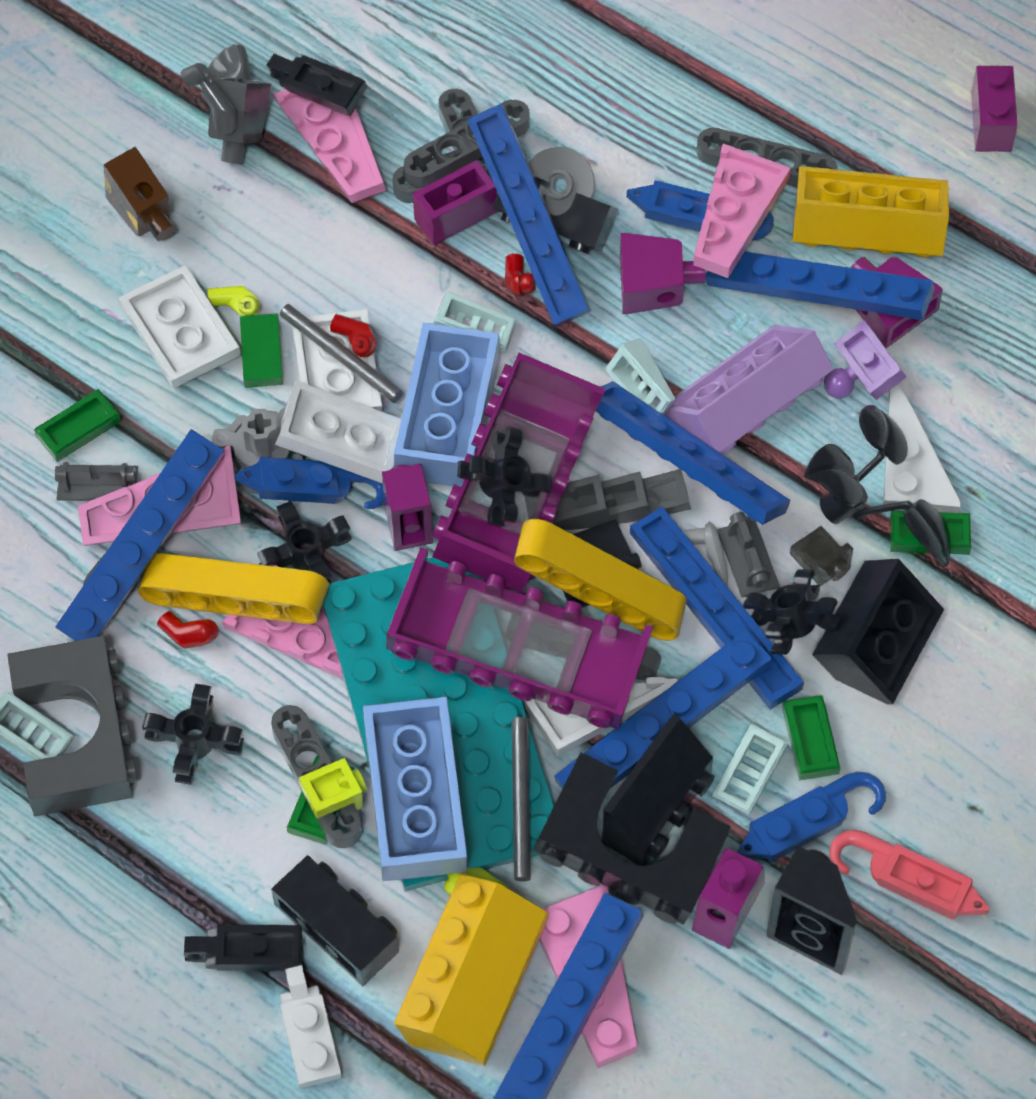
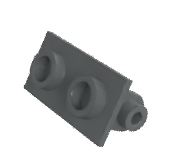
M63 462V465L55 467V481L58 482L56 499L57 501H91L121 488L136 484L138 466H128L127 463H122V465H69L68 462Z
M737 512L731 515L729 525L717 530L741 598L747 597L751 593H763L780 588L756 521L746 517L744 512Z

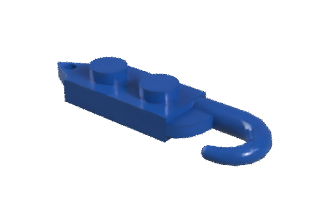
M654 180L653 185L628 189L626 197L645 212L644 218L699 232L705 218L710 195L709 193ZM769 211L751 241L765 238L770 234L774 226V217L771 211Z
M260 457L256 464L237 472L234 478L236 481L258 492L260 499L328 504L342 501L349 492L351 482L367 483L375 489L376 498L365 502L364 508L376 509L384 504L383 483L322 461Z
M858 771L847 774L824 787L819 786L750 822L749 833L737 853L747 858H767L771 863L796 850L798 845L802 847L840 827L846 820L848 813L847 800L844 795L856 788L868 787L874 792L876 799L874 804L868 809L870 815L876 814L886 802L884 785L876 776L868 772Z

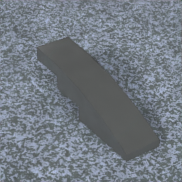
M678 469L644 479L641 472H636L602 481L598 474L568 482L558 503L552 524L563 530L592 528L615 519L618 524L639 521L660 507H663L668 514L691 510L682 470ZM523 495L528 520H530L539 497L534 498Z

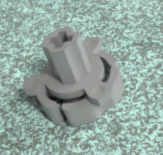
M286 407L281 409L279 413L266 409H253L248 416L240 415L227 429H214L212 443L220 448L230 445L232 461L235 454L243 469L256 464L260 457L288 459L291 450L275 445ZM298 453L294 459L304 460L307 456ZM233 463L234 475L236 476L238 469ZM241 483L242 490L245 493L259 494Z

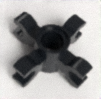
M510 426L506 427L505 433L495 431L493 434L494 462H489L483 457L470 456V462L458 461L457 477L461 479L479 481L484 494L492 498L487 514V522L489 525L501 528L504 527L505 521L510 523H516L518 507L515 503V492L519 491L525 496L537 498L540 491L551 493L552 477L546 474L531 473L527 461L518 455V450L523 440L522 430Z
M292 501L276 506L280 514L278 520L286 532V543L278 547H268L258 552L259 565H277L282 568L291 565L295 569L320 574L327 579L329 584L332 583L329 579L332 577L331 572L323 561V550L332 546L344 545L352 540L348 532L351 529L344 515L335 517L325 526L318 528L311 522L300 520ZM302 544H310V545H312V546H311L310 548H308V549H298V548H297L299 545H302Z
M797 570L794 575L793 585L780 587L771 595L770 599L759 593H751L746 598L743 607L745 609H754L751 617L758 626H764L767 622H774L769 624L765 633L766 639H775L774 645L771 648L772 654L787 655L792 648L793 639L808 635L815 628V625L829 631L839 628L843 616L841 614H833L838 604L837 599L823 597L819 601H811L818 597L820 591L819 585H811V580L815 574L814 570Z
M195 683L190 709L181 711L175 719H168L155 713L145 714L142 730H146L145 739L155 742L166 740L176 742L179 752L175 758L172 771L176 774L175 782L191 785L194 778L196 760L205 757L212 748L232 755H241L244 738H241V728L210 726L208 714L211 711L214 696L210 695L212 687L209 685ZM191 730L202 731V733L195 738H187L184 736L187 732Z

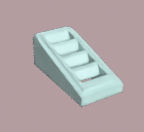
M446 290L433 324L478 330L479 322L486 323L484 331L492 332L494 325L501 327L499 332L500 352L504 353L517 319ZM449 314L455 315V320L448 318ZM464 318L471 319L469 326L463 324Z
M639 338L622 344L605 368L618 385L663 415L676 400L650 352ZM648 386L651 388V391L649 392V394H648V392L646 391V388H647ZM656 396L661 400L657 407L653 403Z
M6 690L0 698V723L9 711L16 714L6 728L0 724V742L34 761L60 756L74 738L72 734ZM25 719L30 723L20 737H18L13 732L21 721ZM37 727L44 730L33 746L26 742ZM52 735L58 740L47 755H45L40 749Z
M751 724L712 797L749 816L788 748V743ZM755 744L771 752L772 755L767 759L750 750V748ZM745 757L764 766L765 768L762 773L743 764L742 762ZM740 771L757 780L755 786L753 787L734 777L736 772ZM729 784L750 794L747 801L726 791Z

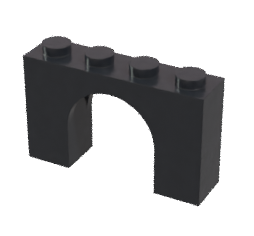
M580 752L533 851L540 853V858L552 866L562 867L564 865L578 872L577 876L590 885L600 886L602 884L616 891V896L626 903L632 905L640 903L654 910V915L664 922L670 924L678 922L684 925L698 901L731 826L694 808L686 819L671 853L665 859L646 866L625 863L614 857L606 849L601 841L597 827L599 810L618 770Z

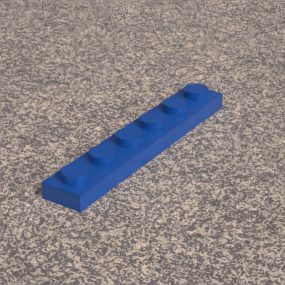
M499 104L467 119L553 324L558 327L591 312L505 107Z
M746 251L741 256L729 278L707 271L705 275L707 285L712 287L919 320L924 319L935 290L933 280Z
M614 381L601 386L605 388V392L596 409L600 417L612 422L627 432L632 439L640 441L655 451L660 458L680 468L688 477L699 481L715 492L719 498L730 502L746 513L750 519L762 525L787 512L790 499Z
M190 429L55 626L57 630L74 641L99 637L225 454L223 449Z
M663 507L630 525L629 534L672 588L685 595L687 599L686 605L720 648L744 630H747L771 656L772 665L749 682L750 686L770 710L803 690V680L782 654L771 653V648L774 644L770 639H766L765 633Z
M744 630L621 724L618 730L612 731L584 754L618 770L610 787L611 789L629 775L673 714L679 717L688 728L692 727L772 665L771 656L747 630ZM576 760L554 776L556 783L561 789H563Z
M607 893L603 894L493 1099L547 1098L644 917L642 910Z

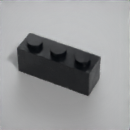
M307 855L271 888L274 905L295 925L302 926L303 932L363 987L399 953L398 931L384 916H380L377 919L367 909V902L356 890L351 888L347 891L337 882L338 876L329 865L323 861L317 864Z

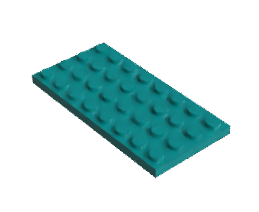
M433 557L427 559V562L447 569L450 566ZM414 562L330 583L323 608L368 766L363 706L447 697L467 853V868L481 867L487 870L513 863L511 720L516 717L527 718L522 700L511 696L506 689L494 685L491 688L482 687L470 681L466 675L457 672L444 674L433 669L430 664L418 660H404L395 656L391 651L386 650L387 632ZM466 572L467 576L485 581L483 578ZM479 603L460 655L502 670L507 652L494 609ZM452 642V644L446 649V651H449V652H450L451 647H452V645H453V642ZM528 723L531 858L540 855V853L533 851V848L554 805ZM447 874L401 879L404 892L446 881L449 877Z

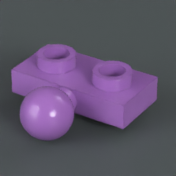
M864 320L834 343L850 366L846 369L836 368L828 373L824 379V388L831 397L842 399L852 393L855 385L854 381L859 378L873 398L877 400L907 376Z

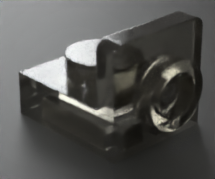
M819 526L790 547V555L804 570H814L815 574L812 579L821 587L831 579L837 581L848 573L851 568L854 548L849 543L840 546L822 526Z

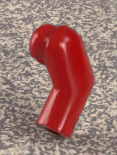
M512 253L505 257V284L508 290L515 296L533 293L536 289V283L533 274H524V257L521 254Z
M337 313L333 316L330 331L348 337L356 355L366 358L374 353L377 342L368 323Z
M171 611L165 612L157 622V626L176 644L185 649L207 645L216 639L219 632L217 624L211 619L183 623Z

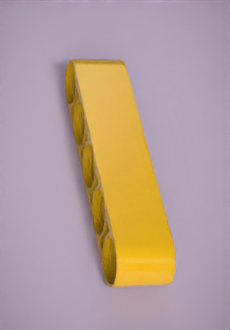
M530 519L523 523L514 562L519 568L606 614L619 617L622 622L643 632L645 625L653 627L651 637L655 639L671 641L679 637L687 600L681 592L552 523L540 519Z
M156 553L146 568L138 588V594L145 601L158 606L313 624L318 619L330 585L327 579L320 574L307 570Z

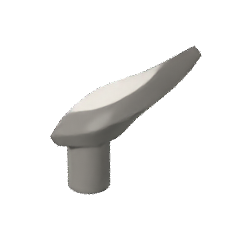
M708 522L705 524V528L685 530V535L693 545L706 544L707 557L712 563L714 571L728 587L727 565L716 526Z

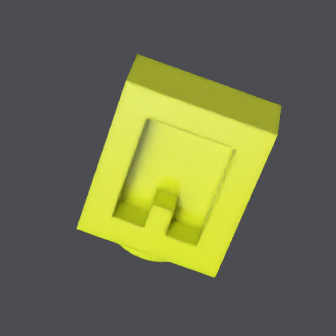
M345 758L299 777V785L317 819L352 803L356 810L363 808L362 793L367 792L365 782L358 769L351 771Z

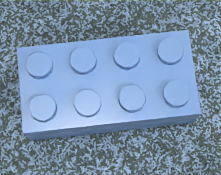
M423 322L394 450L395 466L421 464L425 482L448 486L456 484L462 487L464 479L457 477L458 461H464L467 453L475 456L478 448L471 445L479 424L486 425L488 416H485L484 413L493 393L500 359L499 333Z
M447 697L363 706L382 881L467 872V853Z

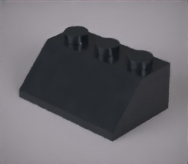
M900 559L866 560L835 613L843 616L839 628L834 631L826 630L812 655L835 680L885 704H894L944 608Z
M673 714L603 809L602 843L638 866H646L651 858L657 860L662 855L669 843L667 835L674 826L680 828L685 823L692 810L691 802L697 794L701 797L704 796L715 778V775L711 774L713 756L676 715Z
M798 845L774 888L766 937L842 975L846 969L857 923L855 913L838 866L832 863L831 859L823 852L815 849L808 851Z

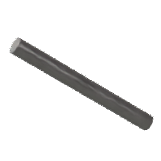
M286 304L281 309L280 317L392 403L397 402L401 398L403 391L293 306Z
M516 717L511 720L514 880L525 882L531 880L528 719Z

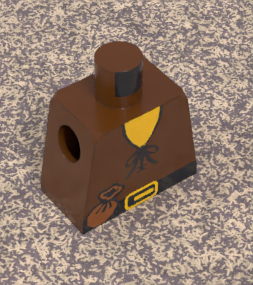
M136 146L103 164L105 197L134 234L142 236L150 231L157 241H163L174 233L175 227L169 220L168 194Z

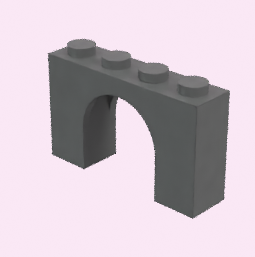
M99 636L8 653L7 657L14 696L28 705L61 699L78 700L91 706L100 716L99 725L94 736L82 748L65 755L23 762L28 800L34 817L132 798L130 783L138 782L134 758H126L124 746L132 745L128 722H120L118 710L126 709L122 686H114L112 674L120 673L115 649H107L105 637Z

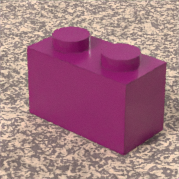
M976 65L971 90L975 152H1012L1018 126L1013 66Z
M476 160L414 192V220L432 244L435 245L497 212V210L492 209L497 196L494 182Z
M421 464L412 466L398 465L390 470L382 471L385 513L394 551L433 544L431 503Z

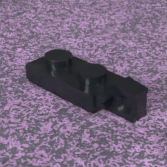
M273 54L266 64L269 68L270 76L279 80L280 86L287 91L347 116H350L367 89L366 82L362 78L303 54L300 58L295 57L293 61Z
M217 924V929L207 930V936L184 937L185 962L206 963V969H216V971H285V969L302 965L303 929L300 925Z

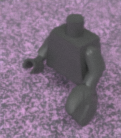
M233 44L221 51L209 67L203 63H196L181 70V77L187 87L192 88L200 85L203 90L200 94L210 106L208 135L210 138L223 140L221 161L242 164L245 143L260 142L262 138L272 83L249 80L250 65L246 50L241 44Z

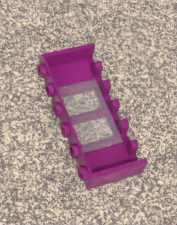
M519 352L513 366L505 363L497 382V386L503 388L500 396L492 394L484 413L485 416L491 419L488 426L482 423L479 424L471 445L478 448L475 456L483 457L489 462H494L495 451L492 446L494 432L505 433L508 426L522 430L523 440L518 450V455L527 461L531 473L546 474L552 477L551 493L540 491L539 497L534 498L525 496L519 491L515 492V503L518 507L516 523L505 521L504 527L501 528L489 525L487 522V514L492 498L484 494L479 481L464 480L462 487L454 484L445 504L446 507L452 509L449 518L441 515L432 534V538L439 540L432 557L449 565L451 561L463 563L466 566V572L487 581L490 574L501 576L505 580L504 588L509 587L522 593L531 576L530 573L519 568L514 562L522 525L526 520L540 519L552 523L558 503L567 486L570 473L580 454L581 446L592 424L593 416L605 392V388ZM467 453L464 461L470 462V456L473 455Z
M420 547L387 632L386 650L391 651L395 656L404 660H418L430 664L433 669L444 674L457 672L466 675L470 681L482 687L491 688L494 685L506 689L511 696L522 701H531L532 699L546 703L548 708L554 712L564 715L574 714L586 718L594 726L619 729L643 662L653 627L645 625L642 635L619 628L621 619L615 615L606 614L604 621L601 622L581 615L582 606L577 602L567 601L563 609L543 602L544 593L539 589L530 587L526 595L505 589V580L501 576L490 574L487 582L467 576L466 566L458 561H451L448 569L427 562L428 550Z

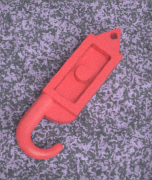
M858 830L845 831L839 834L830 845V859L832 863L838 866L841 873L846 875L850 872L849 867L841 860L840 854L842 849L849 845L859 847L873 854L870 862V873L877 882V885L949 919L955 920L956 916L987 915L989 912V907L972 886L973 879L898 844L894 846L871 834Z

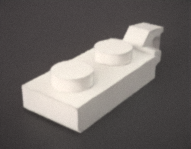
M302 965L285 969L290 992L280 994L282 1002L280 1007L299 1088L302 1089L342 1079L322 994H319L318 986L307 988Z

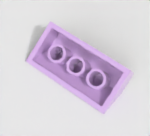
M773 325L674 396L676 400L664 415L721 454H724L736 446L735 441L746 433H752L765 425V419L772 414L792 406L794 398L802 392L818 387L823 382L822 378L834 369L815 330Z

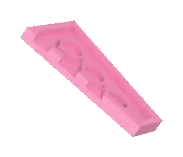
M286 89L273 94L276 103L351 203L386 191L356 107L350 116H347L291 93Z
M722 144L719 164L716 168L712 191L709 195L705 218L702 222L694 253L693 265L729 278L790 179L791 168Z
M230 445L221 448L225 454L197 493L193 508L171 534L241 524ZM159 474L79 505L78 511L83 545L89 546L114 542Z
M323 606L317 621L313 624H300L229 614L222 621L223 627L229 631L343 679Z
M601 885L543 909L548 912L549 918L539 942L556 979L559 978L603 894H609L607 886ZM621 960L581 1033L597 1068L637 1052V1042Z

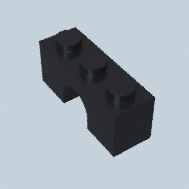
M534 176L545 201L551 182ZM576 193L571 207L561 215H552L550 213L558 234L571 239L568 246L589 254L591 248L603 251L618 208ZM497 194L492 209L502 212L500 220L510 223L499 194Z

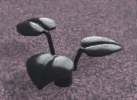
M867 405L860 412L859 425L866 440L874 448L878 449L876 457L855 475L854 465L850 457L837 445L826 444L812 456L804 477L820 484L829 492L820 498V508L824 516L833 524H839L853 514L860 520L866 515L900 509L906 510L904 519L911 533L944 568L950 560V532L942 515L930 503L920 499L914 505L910 501H902L864 508V503L868 500V496L864 487L859 482L885 456L895 465H899L906 459L908 453L906 438L898 424L877 406Z

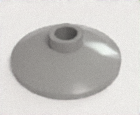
M552 147L539 152L529 161L528 164L533 176L551 182L545 201L552 215L565 213L571 207L576 193L589 198L593 197L595 190L593 170L588 161L578 152L565 147ZM560 179H565L567 182L566 190L561 193L557 192L555 188L556 182Z

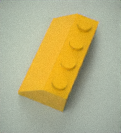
M799 166L792 242H799L811 247L819 245L838 246L845 250H855L857 248L872 249L884 254L903 252L913 253L919 257L943 256L949 220L948 180Z
M460 874L394 1021L395 1026L407 1043L412 1047L486 1066L549 918L548 912L497 882Z

